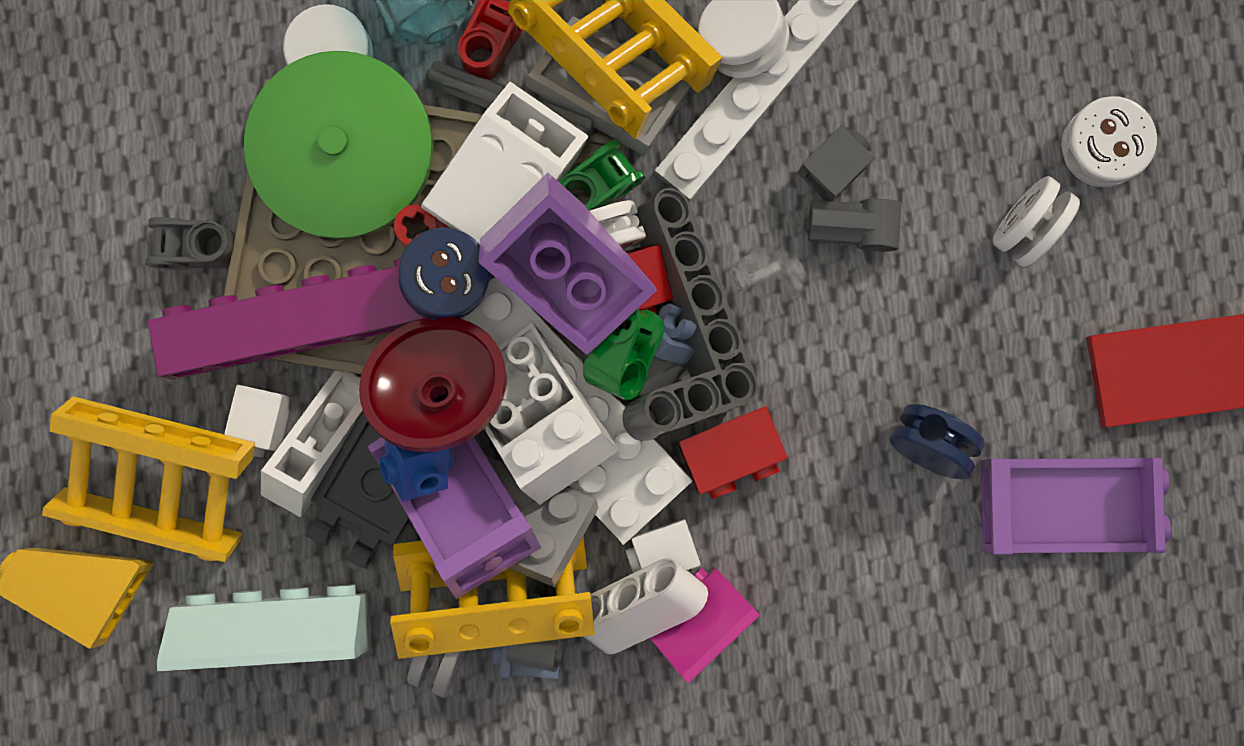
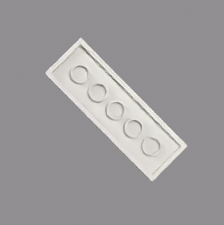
M494 277L489 282L487 291L479 306L472 313L461 319L482 328L491 336L497 346L530 323H533L619 449L614 455L568 486L575 491L596 498L599 508L595 515L624 545L693 480L656 439L639 441L633 439L627 433L622 421L625 406L613 394L588 384L583 376L584 362L535 310Z

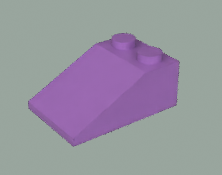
M546 173L480 238L479 263L586 355L657 291L656 286L584 204L549 173Z

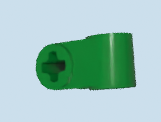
M614 139L596 150L585 162L564 175L559 183L568 191L574 188L585 190L590 196V201L584 206L591 211L623 198L642 183L645 175L641 170H634L620 151L621 143L618 139Z
M637 309L625 320L627 322L626 326L619 325L588 354L583 366V376L588 384L624 400H631L642 391L646 383L648 370L664 334L662 319L656 313L648 310L639 311ZM640 328L650 331L651 334L645 335L640 333Z

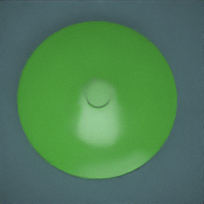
M319 52L300 58L285 66L259 92L251 107L245 126V162L252 184L260 198L284 222L298 230L321 238L337 240L361 238L392 225L401 209L408 205H413L417 201L426 185L432 167L434 146L432 128L420 98L411 85L393 68L375 58L356 52Z

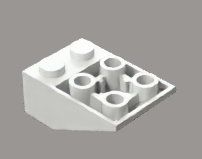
M509 82L482 115L422 203L421 208L450 228L467 233L480 244V238L546 173L552 175L558 182L564 175L568 174L575 165L589 136L515 84Z
M530 323L498 346L506 366L507 385L503 401L497 413L484 429L519 488L541 505L614 455L619 449L533 323Z

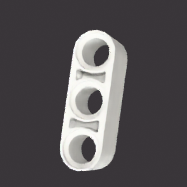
M661 559L590 594L595 635L583 637L606 654L618 653L696 616L703 609L707 601V587L674 559Z

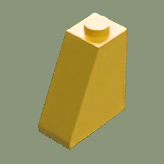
M36 547L17 549L16 552L9 554L0 565V596L85 647L92 649L107 643L154 563L145 558Z

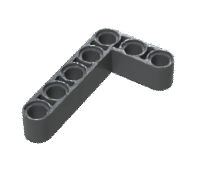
M665 188L638 206L636 208L638 213L635 216L639 219L638 227L643 226L646 234L645 239L639 242L640 246L660 245L673 296V300L663 302V306L672 304L682 309L681 314L676 318L675 327L678 326L682 319L693 321L697 325L695 333L686 340L696 351L686 364L691 378L656 389L633 400L623 410L622 421L625 430L633 439L639 441H649L731 411L752 401L758 391L757 377L687 198L680 191L673 188ZM688 396L691 398L694 408L689 403ZM649 408L653 411L656 418V422L652 420L649 413Z

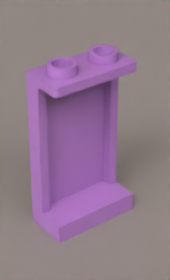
M381 436L368 446L378 464L379 458L385 456V439ZM474 437L451 448L454 465L449 468L448 489L402 502L395 487L391 484L397 498L436 564L437 571L456 599L541 548L529 523L519 511Z
M1162 458L980 460L983 553H1165V543L1170 540L1171 524L1169 517L1164 514V495L1169 490V475L1167 469L1163 467Z

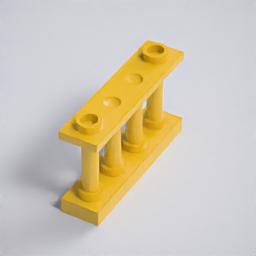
M510 0L508 13L512 16L515 24L520 29L527 31L608 113L612 122L618 127L623 128L634 140L642 134L652 111L648 104L681 80L686 81L699 93L710 85L723 58L665 0H604L606 3L571 26L552 9L564 0ZM617 17L622 18L637 35L604 58H601L584 40ZM648 49H653L669 67L634 91L616 72Z
M74 396L51 414L49 432L68 436L72 440L68 488L64 487L43 507L42 516L60 520L69 526H84L194 554L202 560L226 562L242 539V532L223 528L230 478L237 479L253 460L255 442ZM92 443L112 447L118 452L113 499L87 493ZM138 454L159 459L164 464L159 511L133 505ZM184 466L206 471L210 475L204 523L178 516Z
M584 536L555 586L556 596L527 599V576L507 568L488 581L506 579L508 602L478 605V587L459 598V608L430 611V588L444 587L446 584L437 571L436 564L422 541L394 544L393 558L400 591H411L410 614L391 616L390 619L398 659L595 635L590 592L575 594L573 571L587 569Z

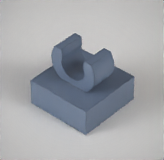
M667 304L658 314L664 324V334L655 356L661 360L686 365L696 351L686 340L695 333L697 325L693 321L682 319L678 326L675 327L676 318L681 314L682 309L679 306ZM640 328V333L645 335L651 334L650 331Z

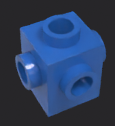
M385 440V456L379 458L381 475L387 485L393 484L402 502L448 489L449 468L454 465L451 448L435 452H415L399 448Z

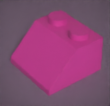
M701 567L692 574L708 590L707 601L703 609L690 620L650 638L687 683L693 680L760 616L715 567L708 572Z

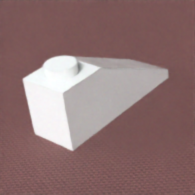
M335 370L261 470V496L299 517L303 516L312 503L311 498L363 412L359 397L361 377Z

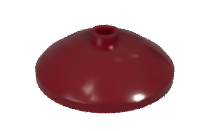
M455 317L447 319L438 318L436 320L422 318L405 324L390 333L370 354L360 378L359 397L361 406L370 425L387 442L399 448L415 452L446 450L468 441L483 430L493 419L505 395L507 385L506 366L495 341L479 326ZM443 394L448 395V397L443 401L437 403L434 402L438 396Z

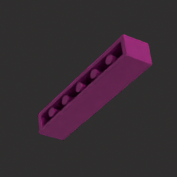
M399 258L393 261L394 267L376 271L374 265L360 266L348 270V277L330 281L328 275L313 276L301 280L302 287L285 291L282 285L262 287L255 290L256 297L239 301L236 295L220 296L208 300L209 307L191 310L190 305L169 307L162 310L163 317L150 319L147 322L158 376L174 380L392 333L401 326L424 317L413 311L402 296L399 286V264L401 260Z

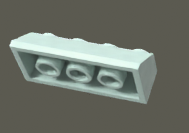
M336 585L327 587V595L309 596V588L304 587L281 589L280 598L262 599L261 590L233 593V601L215 602L214 593L187 595L186 604L170 607L157 658V671L355 659L371 649L369 592L356 593L355 585Z

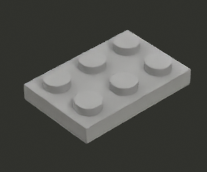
M573 16L567 24L571 26L579 21V19ZM600 31L595 32L584 40L601 58H604L622 45ZM547 51L528 74L525 87L557 106L591 118L594 121L593 127L614 139H618L620 143L645 157L686 97L690 85L686 81L681 80L648 104L652 111L642 134L635 140L623 128L618 127L612 122L608 113ZM640 55L616 73L635 91L664 69Z
M487 457L519 511L529 523L541 546L540 549L515 563L509 569L555 587L599 508L596 498L565 487L539 505L519 488L505 463Z

